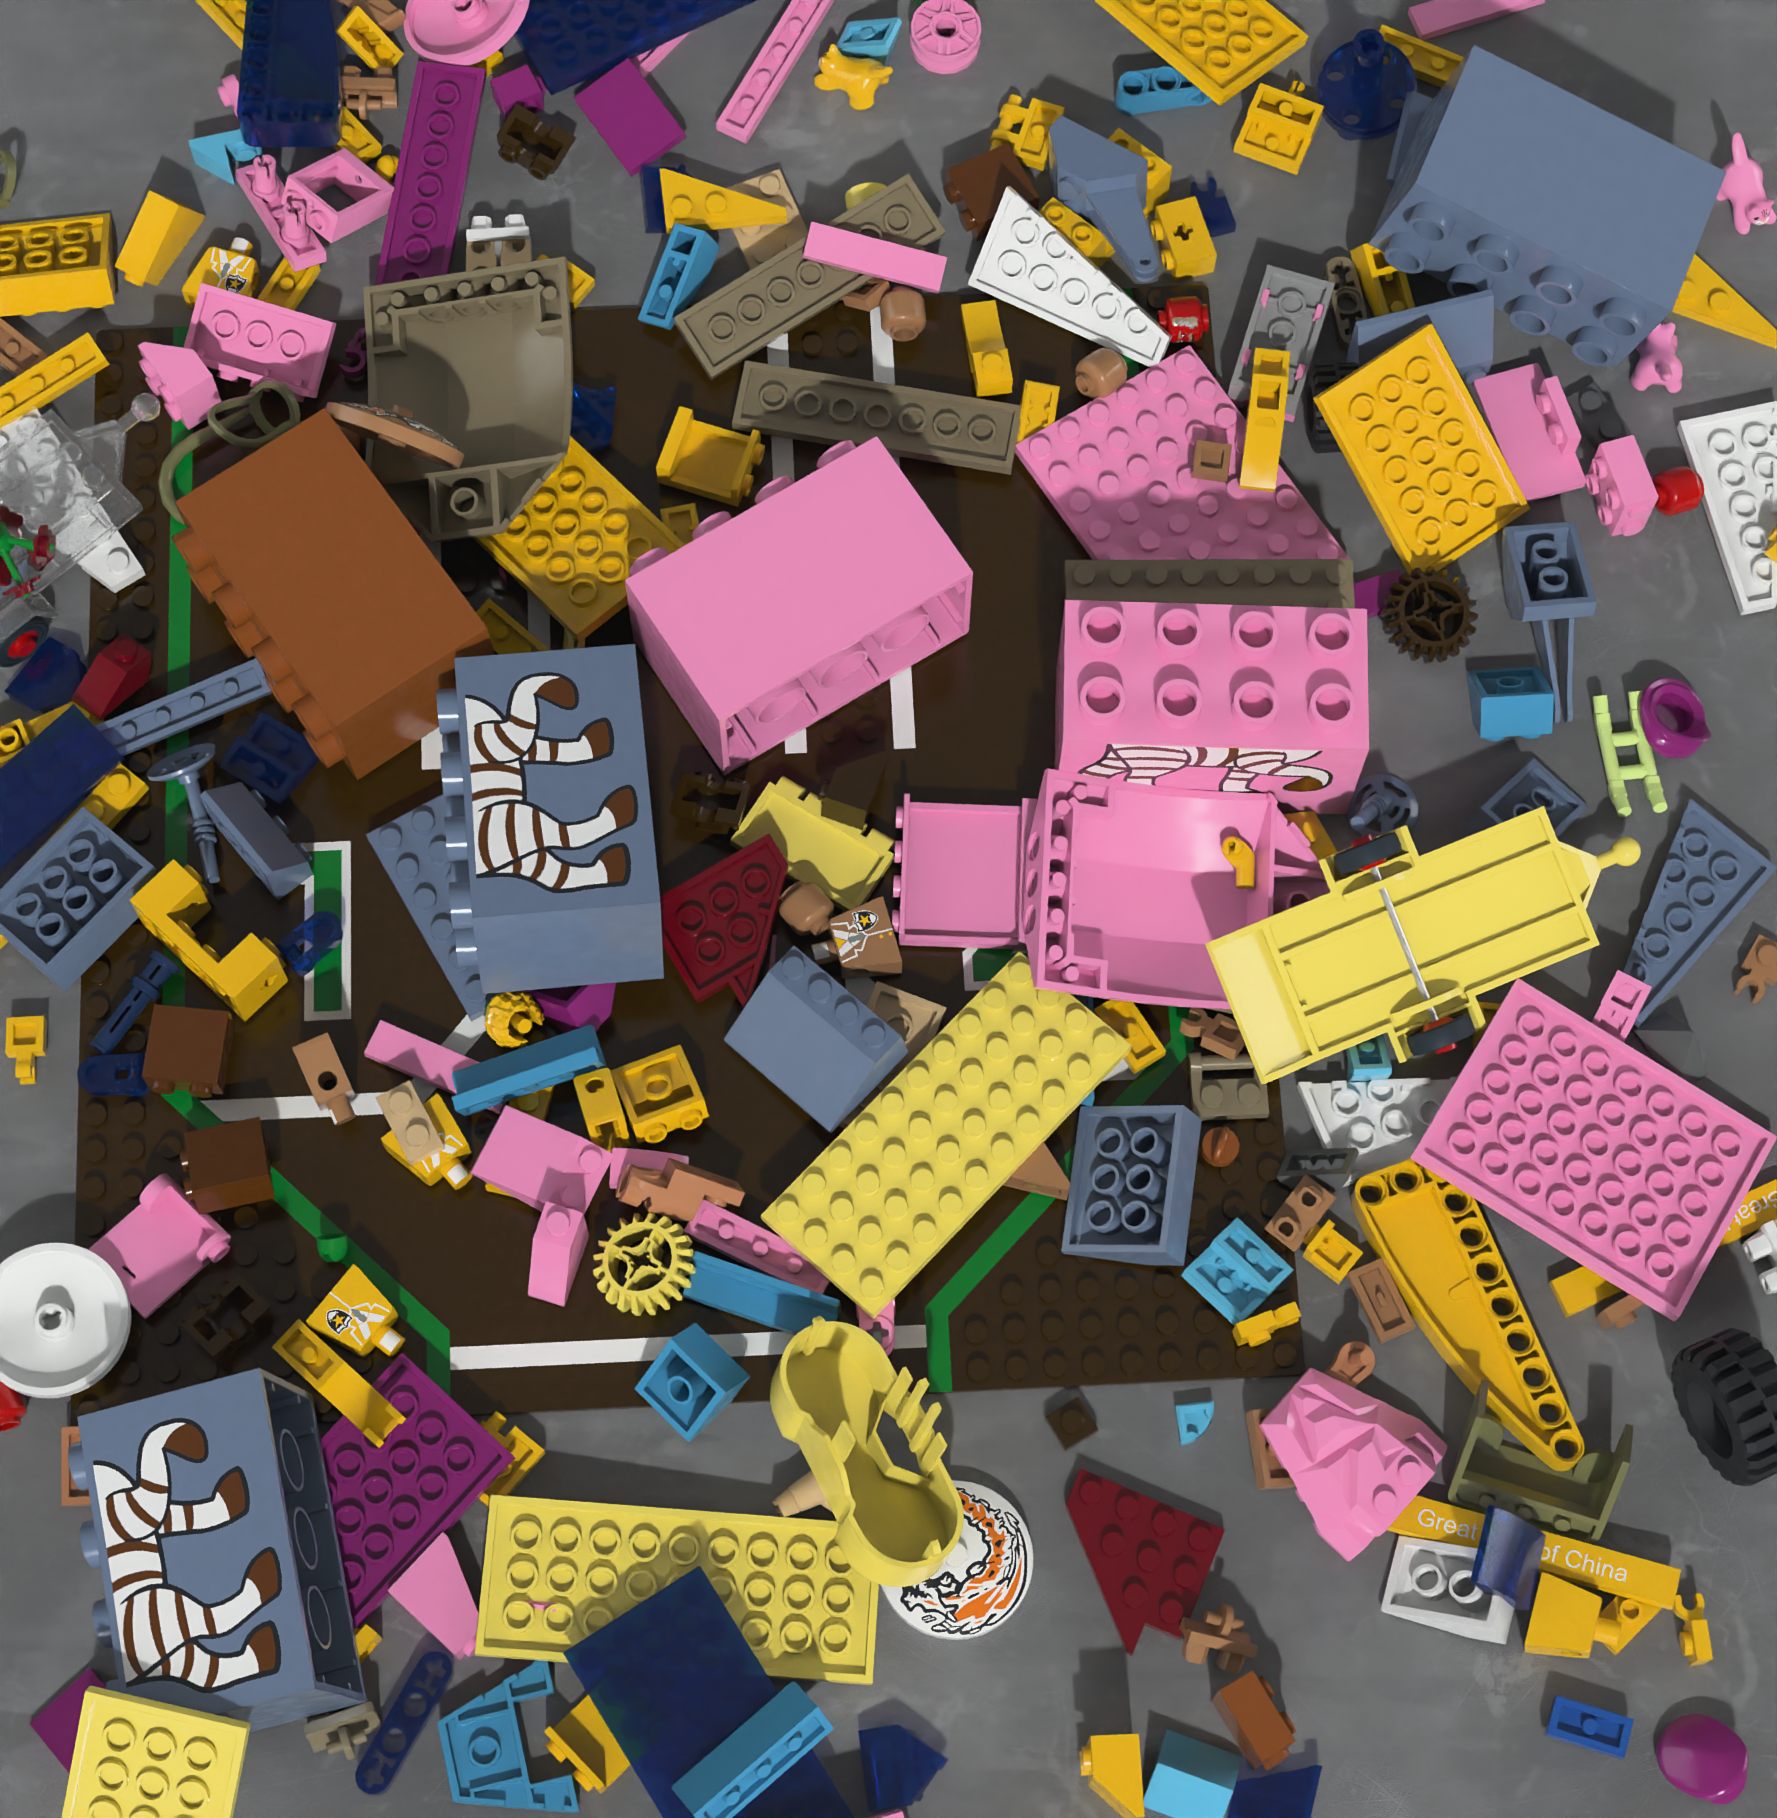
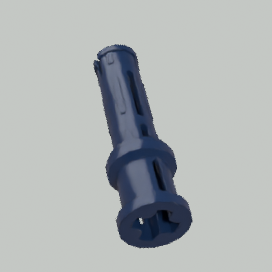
M152 950L149 954L151 959L141 973L131 978L130 986L132 988L110 1015L95 1038L89 1043L94 1049L108 1058L149 1001L154 1002L155 999L158 1000L161 996L159 992L172 974H177L180 970L176 964L155 950Z

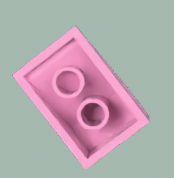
M506 1105L470 1173L541 1212L547 1201L583 1212L584 1215L614 1154L581 1136Z

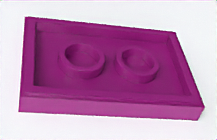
M629 58L573 97L631 177L687 137Z

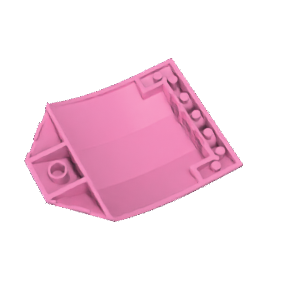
M1047 768L1044 770L1026 850L1023 932L1026 939L1034 988L1143 1004L1231 1009L1205 943L1331 892L1318 858L1308 847L1311 843L1294 822L1289 823L1278 809V801L1271 792L1238 793L1172 788L1125 782ZM1235 836L1240 838L1254 852L1255 876L1253 889L1236 888V869L1224 857L1221 851L1222 843L1227 837Z

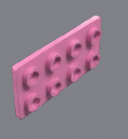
M1533 363L1474 380L1473 388L1494 441L1527 503L1585 486L1586 479L1575 454L1582 436L1557 376L1545 379L1540 365Z

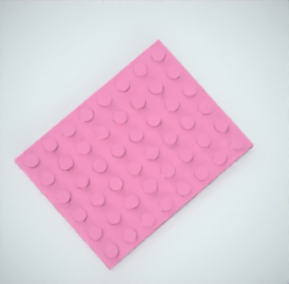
M1190 345L1162 360L1159 364H1155L1127 380L1123 386L1109 396L1094 399L1016 444V455L1092 560L1350 559L1280 465H1278L1275 492L1239 488L1246 419ZM1197 440L1232 445L1226 483L1191 478Z
M1517 978L1423 1134L1410 1159L1675 1322L1682 1314L1774 1145L1777 1136Z

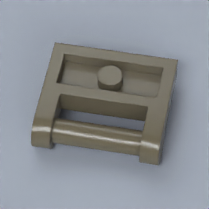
M1200 1052L1188 1053L1192 1112L1202 1121L1268 1118L1267 1083L1261 1084L1249 1054H1238L1233 1061L1222 1055L1201 1056ZM1252 1069L1253 1078L1202 1080V1071Z

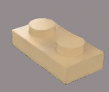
M410 1080L375 1097L410 1166L445 1149Z

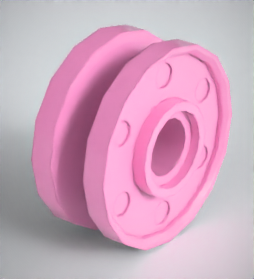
M928 0L922 3L914 12L910 24L911 53L917 63L925 69L939 74L957 73L968 68L977 58L982 31L981 22L975 9L964 0ZM940 34H950L951 36L944 37Z

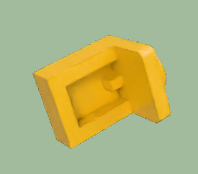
M1329 1219L1323 1227L1316 1224L1305 1237L1303 1242L1307 1245V1248L1302 1257L1339 1285L1360 1259L1363 1252L1333 1229L1335 1223Z

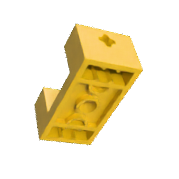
M1118 128L1108 140L1148 160L1146 207L1143 209L1146 219L1156 209V206L1160 205L1168 196L1172 166ZM1054 197L1039 211L1046 220L1099 269L1115 253V250L1096 226L1090 225Z
M173 859L129 901L142 924L246 1022L288 982L283 970L286 964L279 957L280 951L270 940L265 937L260 941L252 932L223 959L209 945L205 944L202 947L194 938L196 935L191 930V927L212 909L206 898L209 891L201 883L203 881L201 876L190 865L187 864L183 868Z

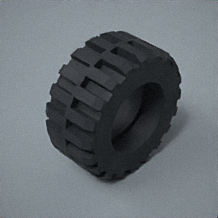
M1734 1328L1722 1330L1680 1350L1672 1363L1671 1381L1674 1383L1673 1392L1679 1403L1678 1409L1681 1417L1685 1419L1688 1426L1686 1428L1691 1437H1694L1701 1454L1707 1457L1709 1464L1714 1470L1720 1472L1721 1477L1735 1485L1751 1486L1777 1474V1364L1774 1361V1356L1768 1349L1762 1347L1761 1341L1756 1337H1751L1749 1332Z

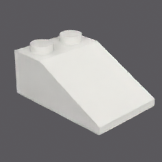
M1399 1535L1381 1611L1464 1637L1506 1644L1523 1568L1511 1554Z

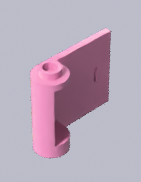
M167 1173L161 1174L152 1180L139 1197L140 1205L88 1249L106 1261L116 1272L127 1291L130 1305L144 1319H147L211 1261L213 1263L218 1262L230 1249L228 1243L231 1236L208 1213L199 1214L195 1200L188 1201L185 1190Z

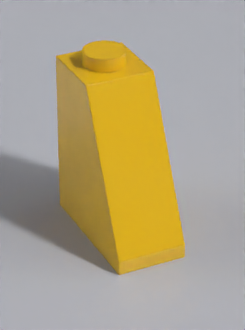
M149 190L114 267L126 272L123 278L137 286L143 287L145 282L158 286L203 222L205 215L176 200Z

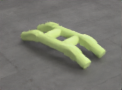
M1643 690L1628 692L1629 717L1632 731L1612 733L1613 729L1607 695L1593 696L1594 725L1605 767L1608 792L1619 817H1626L1632 812L1624 780L1643 778L1645 793L1651 802L1653 811L1661 813L1668 807L1663 795L1660 777L1657 774L1652 747L1646 740L1641 724L1639 701ZM1636 745L1640 764L1619 766L1615 747Z

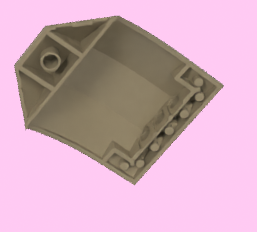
M565 256L363 287L368 367V405L392 410L393 405H397L414 412L412 419L436 431L465 455L460 469H453L415 457L367 438L366 465L406 519L434 543L503 534L568 453L573 401V352L567 258Z

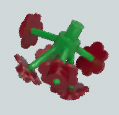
M1 505L0 585L9 586L12 582L11 578H14L17 584L2 592V594L5 596L13 593L16 599L21 596L29 597L30 592L36 589L33 582L42 577L38 575L24 582L9 552L15 545L27 549L29 554L27 564L40 572L54 557L56 537L46 524H41L38 529V535L34 539L21 538L22 531L20 527L24 521L23 516L17 511L10 512L6 505Z

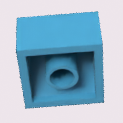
M1538 666L1467 670L1472 721L1480 738L1500 741L1508 736L1535 739L1539 738L1541 734H1552L1554 693Z
M694 1323L668 1341L637 1384L635 1390L689 1443L734 1399L750 1375L697 1323Z

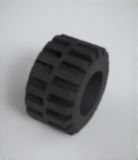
M1356 362L1313 364L1310 367L1306 380L1305 407L1307 434L1314 453L1342 452L1313 398L1357 370L1359 367Z

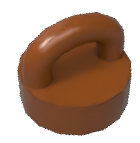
M1226 1126L1211 1129L1202 1140L1201 1152L1203 1158L1213 1166H1228L1234 1162L1238 1155L1240 1146L1238 1137Z

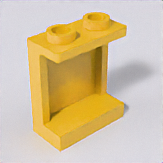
M679 406L656 465L657 481L667 486L738 507L742 495L748 496L754 479V476L750 475L754 464L759 466L764 455L765 445L761 444L760 431L753 429L751 436L696 421L693 417V410Z

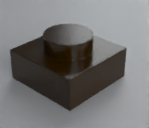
M1079 1397L1045 1416L1046 1423L1065 1452L1096 1434L1099 1430Z

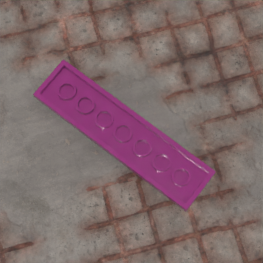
M425 61L417 62L375 285L450 274L487 76L484 68Z

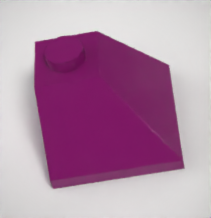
M616 983L524 991L532 995V999L538 1003L543 1015L562 1032L567 1033L587 1025L594 1026L597 1032L600 1025L611 1015Z

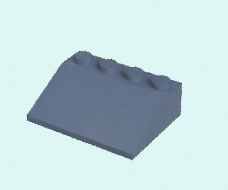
M1492 289L1355 322L1345 363L1356 362L1360 368L1425 324L1432 323L1463 382L1473 383L1476 379L1488 376L1493 362L1494 294Z
M82 807L0 889V935L65 993L138 918L129 900L159 872L150 862L98 818Z
M795 946L769 970L724 1038V1041L830 1133L845 1120L908 1053L900 1034Z
M1184 1105L1080 1106L1061 1252L1070 1255L1143 1265L1184 1266L1202 1119Z

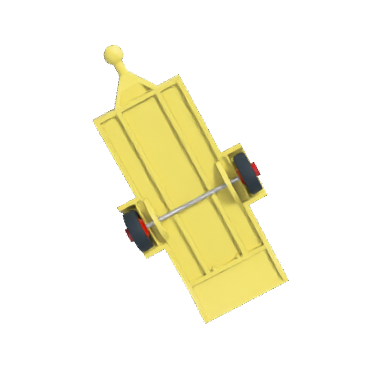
M1544 806L1420 856L1408 827L1405 825L1373 837L1371 833L1351 841V847L1319 860L1331 892L1205 943L1261 1084L1271 1082L1313 1062L1386 1032L1391 1040L1399 1063L1407 1061L1412 1055L1418 1056L1435 1051L1436 1055L1458 1047L1456 1042L1488 1027L1476 995L1600 945L1586 908L1601 869L1616 863L1621 866L1635 864L1640 858L1641 848L1635 839L1621 837L1613 843L1611 850L1594 856L1557 840Z

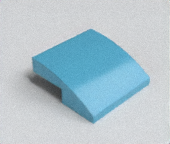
M1237 1217L1184 1270L1181 1276L1235 1326L1236 1323L1246 1320L1294 1269Z

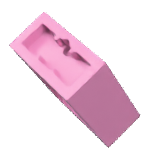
M343 148L289 175L281 203L283 205L289 203L291 211V201L303 203L306 208L305 223L327 241L333 243L386 215L394 187L346 148ZM335 184L357 203L337 212L315 193Z

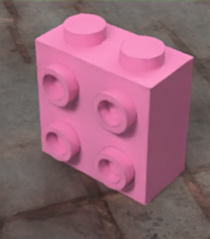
M1634 435L1601 443L1585 476L1587 490L1590 495L1595 496L1598 503L1597 513L1599 520L1603 526H1607L1611 537L1620 534L1624 536L1637 534L1645 527L1659 496Z

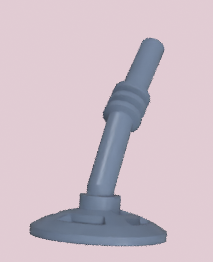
M204 743L183 749L162 759L147 771V776L151 781L178 779L179 784L185 785L194 823L191 826L194 843L200 849L206 883L213 884L220 881L214 848L217 839L214 823L212 820H209L205 806L199 796L202 792L198 780L200 777L198 770L211 760L216 754L217 748L213 743Z
M1384 774L1371 775L1357 782L1346 818L1351 828L1360 837L1371 833L1373 837L1395 830L1393 825L1400 821L1404 810H1409L1408 818L1401 827L1407 825L1410 832L1418 817V803L1413 791L1400 779ZM1384 783L1394 785L1404 793L1405 797L1399 798L1393 791L1385 789ZM1370 785L1372 788L1363 795L1361 804H1355L1360 791ZM1394 807L1399 808L1397 815L1390 819ZM1370 822L1381 824V832L1372 830L1366 825Z

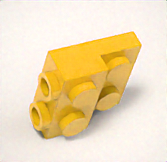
M680 1044L610 1070L616 1090L638 1143L644 1141L651 1144L658 1143L667 1136V1132L681 1127L685 1130L695 1129L702 1123L704 1118L709 1117L704 1097Z

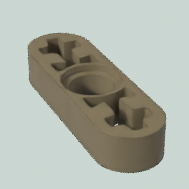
M1336 256L1326 263L1323 280L1335 283L1329 307L1337 342L1344 351L1348 352L1352 335H1348L1349 322L1354 321V328L1355 322L1366 320L1368 317L1354 262L1347 257ZM1336 269H1340V272L1345 274L1344 287L1339 288V276L1334 274ZM1341 298H1350L1355 302L1356 308L1351 311H1344L1339 308L1337 301Z

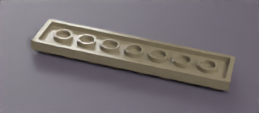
M909 173L825 224L922 250L943 237L946 233ZM807 236L680 313L673 318V322L712 380L838 302L847 294L867 284L875 277L802 258Z
M745 360L732 420V429L752 432L754 429L760 431V434L832 446L842 441L851 440L858 447L877 436L889 454L893 456L1011 475L1021 420V405Z
M1352 559L1065 560L1064 563L1065 600L1355 608Z

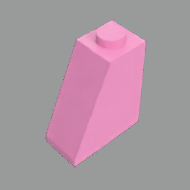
M546 1201L533 1237L528 1296L565 1307L589 1238L583 1212Z
M442 1532L387 1591L460 1661L465 1654L468 1657L475 1654L479 1610L449 1537Z

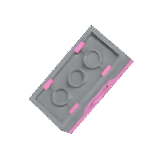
M1267 265L1229 386L1228 397L1235 406L1243 408V406L1249 405L1255 347L1290 351L1289 381L1284 420L1294 422L1329 309L1335 283Z

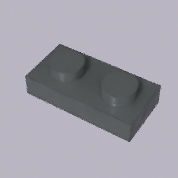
M1595 383L1566 397L1576 424L1596 451L1601 443L1632 435Z

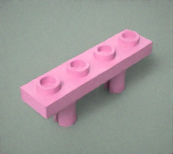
M262 155L261 161L258 156L254 159L252 165L236 169L237 182L294 272L326 262L324 247L311 227L305 223V205L299 201H291V211L289 203L285 205L281 203L285 186L276 174L275 159L270 155Z

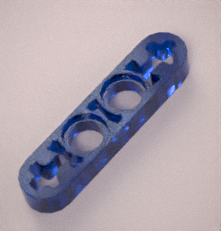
M439 1651L428 1652L418 1661L357 1767L355 1781L358 1788L365 1794L380 1796L390 1789L454 1676V1666L450 1658ZM441 1660L443 1661L441 1667L446 1673L442 1678L435 1676L432 1680L430 1688L437 1690L434 1696H431L425 1689L414 1686L417 1680H420L425 1685L430 1675L426 1670V1666L429 1663L435 1665ZM418 1694L423 1696L426 1700L425 1711L418 1717L408 1716L404 1710L405 1701L412 1695ZM392 1730H399L405 1734V1746L399 1752L392 1753L387 1751L384 1747L385 1736ZM378 1750L387 1759L396 1762L392 1768L385 1763L380 1771L384 1782L381 1785L374 1783L369 1788L367 1787L369 1780L364 1774L368 1769L370 1771L377 1769L381 1760L374 1758V1755Z

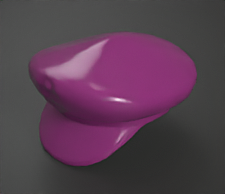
M1660 678L1650 682L1644 688L1639 701L1641 724L1647 742L1658 754L1667 758H1686L1695 753L1703 742L1710 739L1711 733L1705 722V712L1697 694L1687 684L1672 678Z
M1701 1714L1685 1715L1672 1721L1659 1737L1656 1748L1659 1768L1665 1778L1679 1790L1695 1798L1722 1805L1735 1800L1744 1789L1749 1765L1747 1747L1742 1739L1721 1721Z

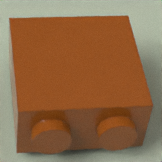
M1252 1670L1220 1689L1211 1701L1251 1768L1255 1770L1263 1765L1264 1769L1268 1771L1291 1755L1288 1748L1296 1741L1292 1735L1296 1732V1729L1285 1711L1279 1713L1271 1701L1275 1695L1267 1680L1263 1676L1257 1678Z

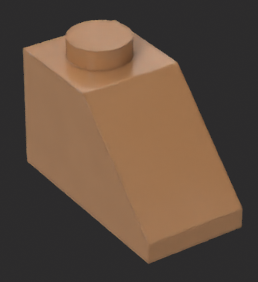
M1043 1141L1003 1186L1067 1200L1070 1182Z

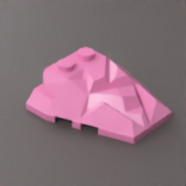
M1313 1368L1307 1369L1259 1424L1282 1469L1286 1468L1297 1488L1295 1492L1300 1502L1304 1501L1315 1521L1313 1525L1317 1533L1347 1562L1363 1551L1374 1537L1382 1535L1436 1473V1465L1443 1458L1448 1448V1445L1420 1419Z

